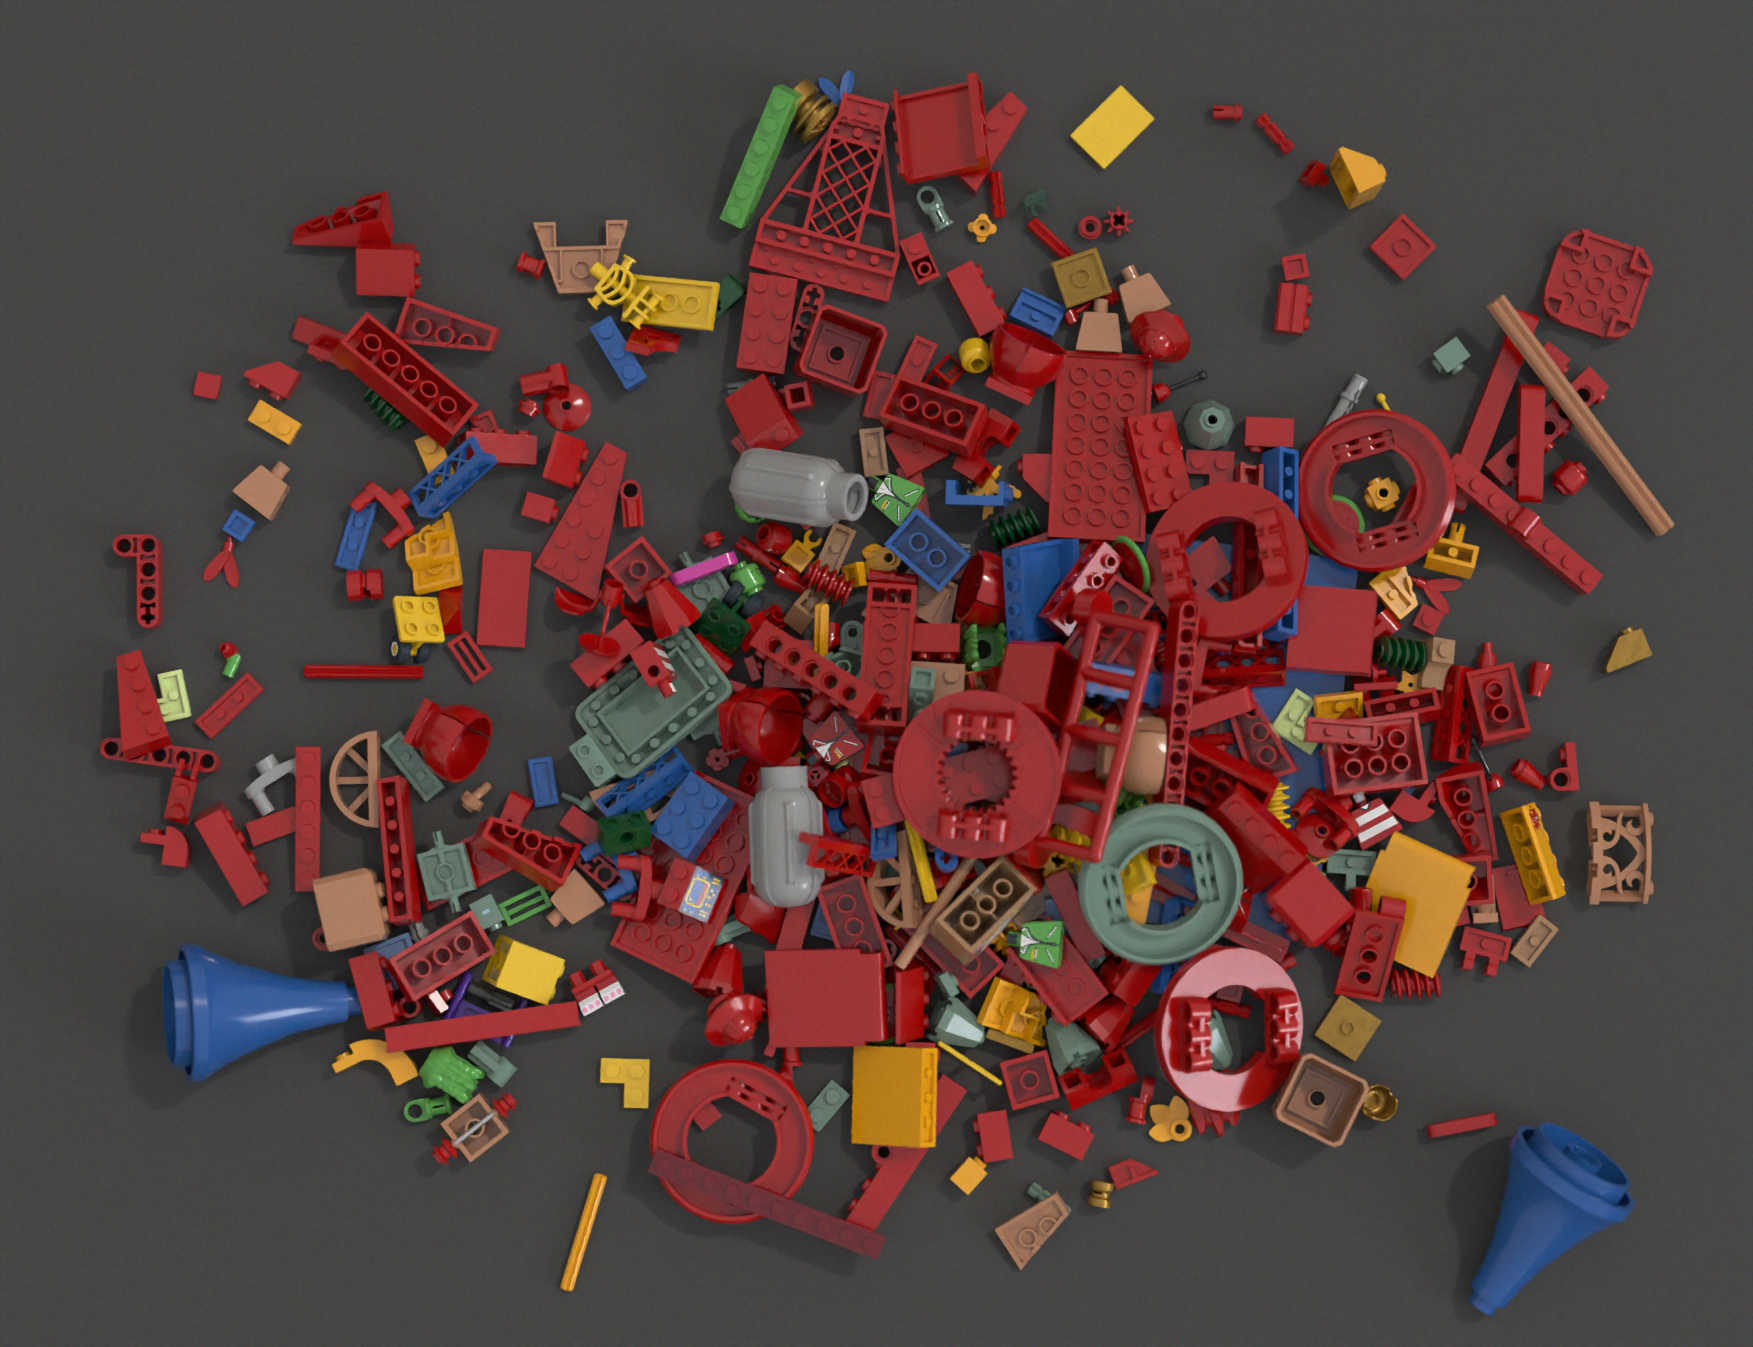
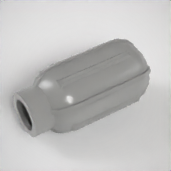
M751 448L743 452L733 469L731 483L729 484V491L732 493L735 503L749 516L817 527H829L840 519L857 520L863 514L868 500V487L864 477L860 474L845 472L836 460L764 448Z
M807 766L760 768L761 790L755 795L748 807L751 883L754 885L760 899L770 906L797 907L806 905L815 899L819 893L821 883L824 881V869L805 865L810 845L798 840L801 831L823 835L822 803L817 799L815 793L808 788ZM820 848L816 857V861L823 856L822 850Z

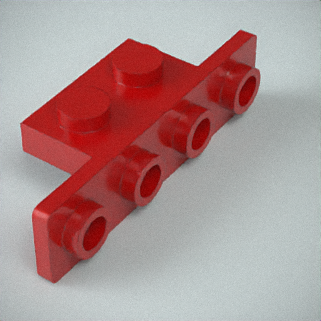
M303 316L298 317L292 338L308 344L307 353L313 355L316 360L322 362L329 361L336 364L335 366L341 370H348L331 356L332 352L347 334Z

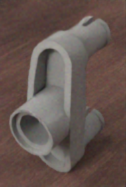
M271 754L255 764L261 776L249 785L244 793L248 799H252L262 817L275 810L264 793V787L287 773H293L296 778V758L279 764L274 754Z

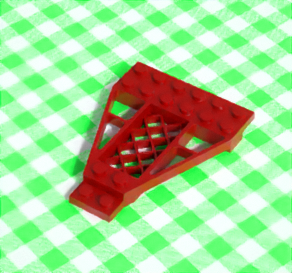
M846 92L843 93L837 117L760 219L749 267L888 303L901 255L884 130L890 104ZM843 145L849 156L837 162L831 151ZM849 147L857 148L860 150L852 154ZM822 151L823 154L813 191L808 193L791 188L817 152ZM866 151L872 162L861 168L855 157ZM872 153H876V154H877L876 160H875L874 156L872 155ZM829 154L834 165L824 170L827 155ZM851 159L857 171L846 177L840 165ZM874 166L869 183L863 171ZM837 167L843 179L831 185L825 174ZM879 167L884 169L890 214L872 210L869 207ZM860 174L866 185L855 191L849 179ZM823 177L828 188L818 193L821 178ZM845 182L851 194L840 200L834 188ZM868 189L863 206L857 194ZM831 190L837 202L825 208L819 197ZM787 193L807 198L810 201L803 228L768 219ZM854 197L860 208L849 214L843 202ZM817 200L822 210L812 216L815 201ZM839 205L845 217L834 223L828 211ZM862 211L857 229L851 217ZM825 213L831 225L819 231L813 220ZM872 215L891 221L894 252L860 244L866 216ZM848 220L854 231L843 237L837 225ZM810 223L816 232L808 230ZM833 228L839 238L823 233ZM856 234L854 242L847 240Z

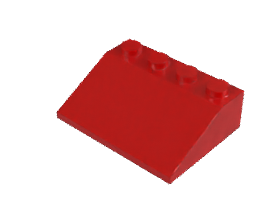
M1418 712L1351 719L1378 722L1377 747L1323 743V774L1327 799L1418 788L1428 784Z
M1239 781L1203 812V814L1214 820L1232 841L1240 858L1243 883L1255 895L1288 875L1306 858L1308 847Z

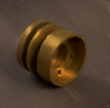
M804 79L793 89L803 94L791 124L795 121L797 122L793 134L797 136L803 132L800 140L804 144L808 143L826 128L838 108L834 102L826 105L829 97L826 95L817 101L814 100L819 89L808 79Z

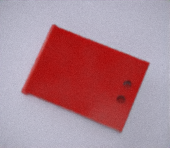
M1516 864L1492 869L1494 891L1502 931L1529 926L1538 914L1545 918L1542 903L1530 905Z

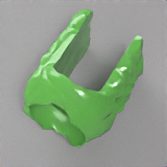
M1000 623L996 629L993 627L981 629L977 628V624H971L969 629L963 631L960 646L962 664L976 672L1000 666L1005 646L1008 644L1007 637L1005 636L1007 633L1005 623ZM980 640L986 641L991 648L990 655L985 659H980L979 652L977 651V644Z
M451 1045L433 1047L429 1057L419 1071L423 1080V1086L426 1089L436 1086L461 1103H468L472 1098L471 1093L477 1088L476 1084L479 1083L477 1079H484L486 1075L482 1068L473 1066L467 1060L457 1056Z

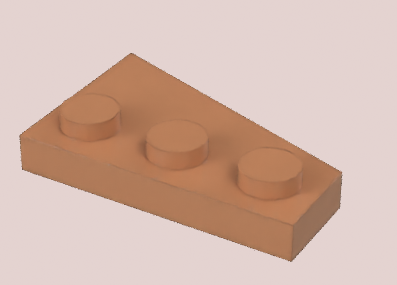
M1056 1191L998 1225L995 1231L1019 1269L1022 1270L1030 1258L1040 1249L1041 1245L1068 1216L1070 1211Z

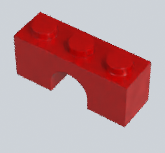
M993 408L988 412L989 418L971 457L958 454L952 466L961 477L980 488H983L995 470L985 460L987 450L996 444L1003 445L1009 449L1021 431V428L1014 420Z
M1124 1047L1102 1056L1103 1066L1092 1074H1084L1080 1067L1057 1077L1072 1111L1138 1081L1133 1064Z

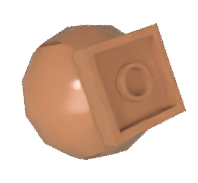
M1150 715L1138 716L1121 783L1130 792L1153 795L1157 794L1161 787L1166 758L1165 721L1162 718ZM1105 724L1100 729L1119 733L1121 724L1117 727L1116 724ZM1097 744L1095 778L1106 779L1108 777L1115 748Z

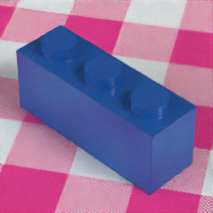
M611 316L590 327L593 336L628 393L649 381L633 353L625 350L626 341Z

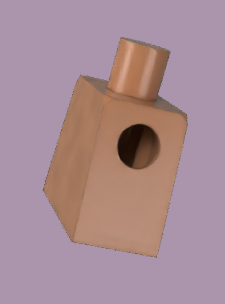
M1134 265L1121 270L1126 283L1118 287V294L1120 295L1127 326H1130L1135 316L1142 312L1170 308V301L1150 273L1139 277Z
M1094 299L1093 312H1084L1075 351L1122 353L1118 314L1108 313V300Z
M278 461L271 471L260 465L236 486L233 492L267 519L273 521L291 488L282 481L290 471V468L281 461Z
M574 869L567 877L564 885L558 888L550 898V901L556 908L546 918L554 927H557L564 919H567L574 925L607 903L583 876Z

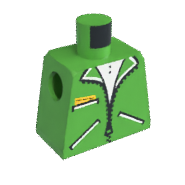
M890 473L884 481L874 475L867 481L868 489L875 493L871 502L898 527L914 511L927 491L922 486Z
M1065 920L1025 922L1022 925V932H1008L1007 945L1020 947V958L1058 968L1061 966Z

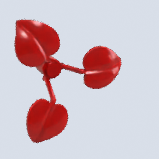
M616 579L605 580L603 589L599 590V594L594 601L586 596L565 591L557 586L554 596L555 603L565 613L579 616L584 615L585 612L591 613L600 599L602 605L606 607L600 636L586 633L579 637V645L583 649L597 652L603 656H613L618 652L619 643L617 640L604 637L611 608H616L618 604H620L621 615L627 616L628 622L639 626L651 627L647 607L624 605L625 595L622 594L624 584Z

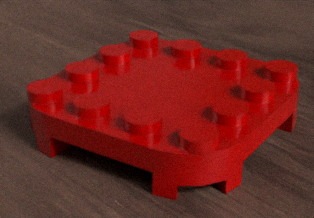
M1581 229L1571 232L1561 241L1557 248L1542 293L1543 313L1556 323L1603 339L1614 340L1622 338L1633 329L1637 322L1636 319L1653 273L1650 258L1644 252L1645 250L1639 246L1633 247L1592 233L1591 230Z

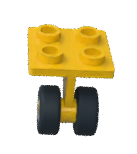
M395 596L392 602L398 634L394 635L390 640V658L394 663H406L409 657L413 656L415 664L426 663L430 656V643H443L445 641L438 599L436 597Z

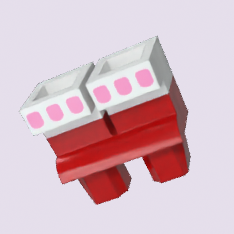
M601 959L589 965L595 976L594 978L587 981L581 970L569 976L574 988L571 991L584 1016L626 994L612 969H608Z

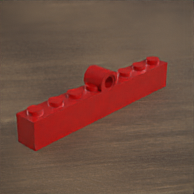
M1458 453L1449 454L1454 467L1457 492L1577 593L1585 595L1593 590L1604 575L1541 524L1542 520L1536 513L1527 507H1521Z
M944 1074L941 1077L937 1076L936 1137L967 1092V1089ZM873 1145L872 1157L877 1162L874 1169L878 1172L873 1179L867 1178L861 1187L864 1193L860 1199L856 1197L847 1208L850 1214L845 1221L874 1231L930 1147ZM886 1146L889 1148L890 1153L887 1157H881L878 1154L880 1147Z

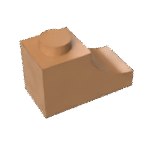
M816 584L808 588L799 597L783 619L785 623L800 635L814 622L815 604H828L833 598V594L825 598L824 589L816 593Z
M1437 637L1422 640L1421 642L1424 643L1426 648V663L1423 670L1418 672L1417 688L1427 689L1436 687V691H1443L1446 674L1450 666L1454 664L1455 640Z

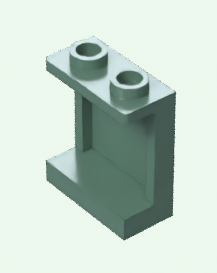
M590 734L585 735L569 747L596 787H605L619 777Z

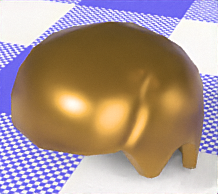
M1377 1083L1368 1085L1369 1091L1360 1107L1363 1115L1368 1119L1380 1122L1391 1119L1397 1112L1398 1099L1393 1096L1390 1088Z

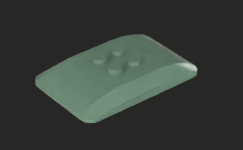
M684 625L678 628L680 632L655 641V643L663 647L678 677L672 682L677 691L676 694L664 699L660 690H655L647 685L637 665L632 660L601 688L585 699L576 709L575 717L586 733L592 736L616 773L624 779L635 777L659 759L715 712L717 705L725 702L732 694L733 686L692 631L688 627L685 628Z

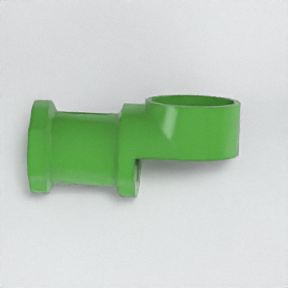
M445 1093L443 1097L434 1099L427 1097L412 1100L404 1108L405 1117L411 1122L433 1119V1116L445 1113L453 1114L451 1099L448 1093ZM413 1104H418L422 1108V1114L418 1118H413L408 1113L409 1107ZM442 1104H444V1106H441V1107H437V1108H434V1107H433V1106H437V1105H442Z

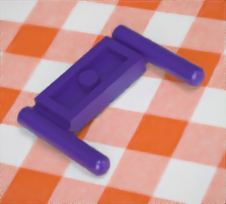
M464 972L449 1004V1008L443 1017L444 1019L490 1013L463 1001V997L473 978L472 972ZM523 997L517 1009L528 1008L531 1003L530 999ZM515 1036L489 1040L510 1048Z

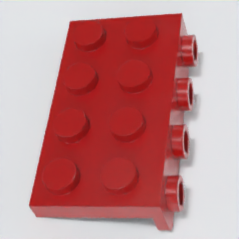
M1171 410L1124 419L1123 423L1145 514L1168 510L1179 499L1193 491L1190 486L1188 468L1184 461L1183 447L1179 441L1177 422Z
M1049 915L1043 921L1055 919L1052 917V915ZM1065 932L1061 966L1058 968L1020 958V947L1009 946L1006 948L1008 960L1014 966L1018 965L1023 971L1021 974L1022 978L1029 986L1033 985L1038 991L1036 993L1037 998L1043 1005L1048 1004L1053 1011L1051 1016L1059 1025L1063 1024L1066 1027L1110 993Z

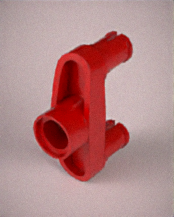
M369 481L363 487L364 490L349 502V505L358 514L373 500H378L396 520V526L381 539L390 550L403 538L409 537L415 532L412 523L404 512L412 504V501L399 487L388 494L377 484Z
M1197 638L1192 699L1223 690V687L1203 684L1201 680L1207 652L1212 650L1230 653L1232 641H1211ZM1179 656L1178 663L1180 665L1182 661L1181 656Z
M858 780L848 785L847 796L849 806L843 808L842 817L847 827L858 826L866 840L871 843V819L861 787V781ZM900 822L897 823V832L903 831Z
M1309 787L1302 794V799L1290 810L1295 819L1301 820L1314 808L1336 827L1338 831L1327 841V845L1335 852L1348 840H1353L1360 833L1358 822L1349 812L1353 807V803L1348 796L1327 799L1324 791L1316 787Z
M619 854L617 869L634 870L640 874L637 902H634V904L612 902L611 916L632 918V921L643 922L649 901L658 900L665 880L652 879L650 855L641 854L638 857Z

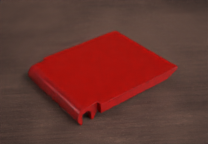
M862 948L778 949L765 951L770 1048L866 1046L867 1041L888 1040L883 951L878 953H871L870 951L862 953Z

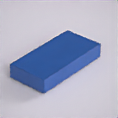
M552 756L529 759L528 765L535 808L560 804Z

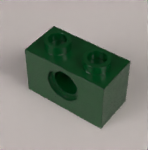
M643 809L597 819V843L604 857L651 846V824Z

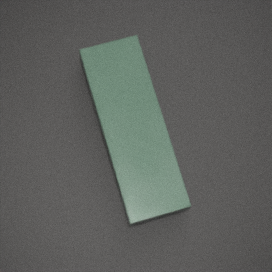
M399 731L381 746L427 803L446 787L435 773L429 769L416 749L402 741L405 735L402 731Z

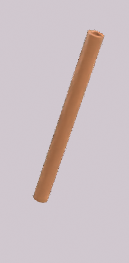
M965 857L894 964L905 970L929 934L935 920L943 913L979 858Z

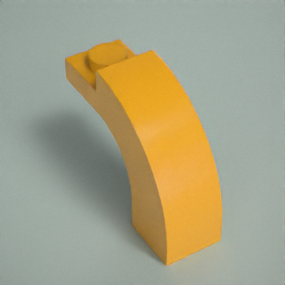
M367 1039L350 1044L353 1054L350 1055L349 1051L335 1057L337 1062L332 1064L335 1072L339 1073L363 1060H376L388 1068L397 1086L420 1075L417 1064L407 1051L387 1054L386 1040Z

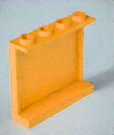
M854 1046L852 1143L920 1148L936 1146L938 1048Z

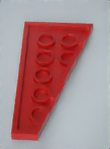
M605 442L534 565L537 569L593 601L599 594L603 567L607 557L627 459L626 452L608 442Z

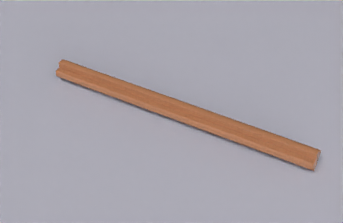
M1501 294L1486 306L1489 312L1656 536L1665 534L1667 530L1675 525L1672 519L1506 296Z

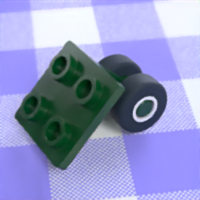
M738 580L725 594L722 602L715 597L710 600L693 627L694 631L708 639L710 643L718 647L729 657L734 655L752 627L746 619L755 615L764 602V598L758 593H754L751 597L743 593L745 586Z

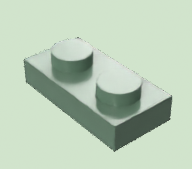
M831 1080L808 1107L813 1128L818 1132L850 1096L834 1080Z

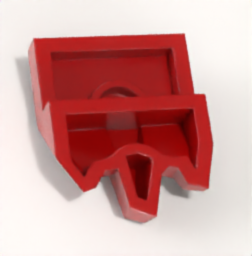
M1230 1068L1216 1072H1230ZM1187 1100L1192 1123L1199 1135L1205 1133L1206 1127L1210 1126L1219 1138L1225 1134L1224 1122L1228 1121L1231 1125H1237L1240 1110L1216 1111Z

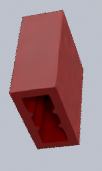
M359 242L356 247L357 295L414 297L417 289H421V275H417V266L421 264V252H417L416 244Z

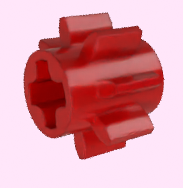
M1119 206L1114 213L1108 210L1107 215L1110 217V220H1104L1103 222L1104 225H1109L1107 233L1110 234L1113 231L1116 233L1117 238L1120 237L1123 231L1129 234L1130 230L1127 225L1134 223V220L1127 217L1130 211L1121 212ZM1115 219H1123V226H1114Z

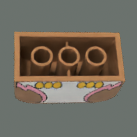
M1001 855L935 920L929 933L966 966L1021 913L1030 902L1037 888Z

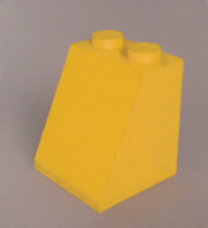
M499 934L494 945L496 953L489 957L481 979L498 988L548 1005L549 1000H552L555 995L557 979L564 972L565 960Z

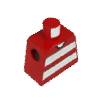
M648 641L629 652L650 688L660 690L664 699L677 693L672 682L678 677L661 645Z
M1366 794L1350 796L1357 808L1350 813L1360 826V833L1355 837L1360 851L1389 837L1395 831L1398 832L1403 829L1402 825L1380 797L1369 802Z

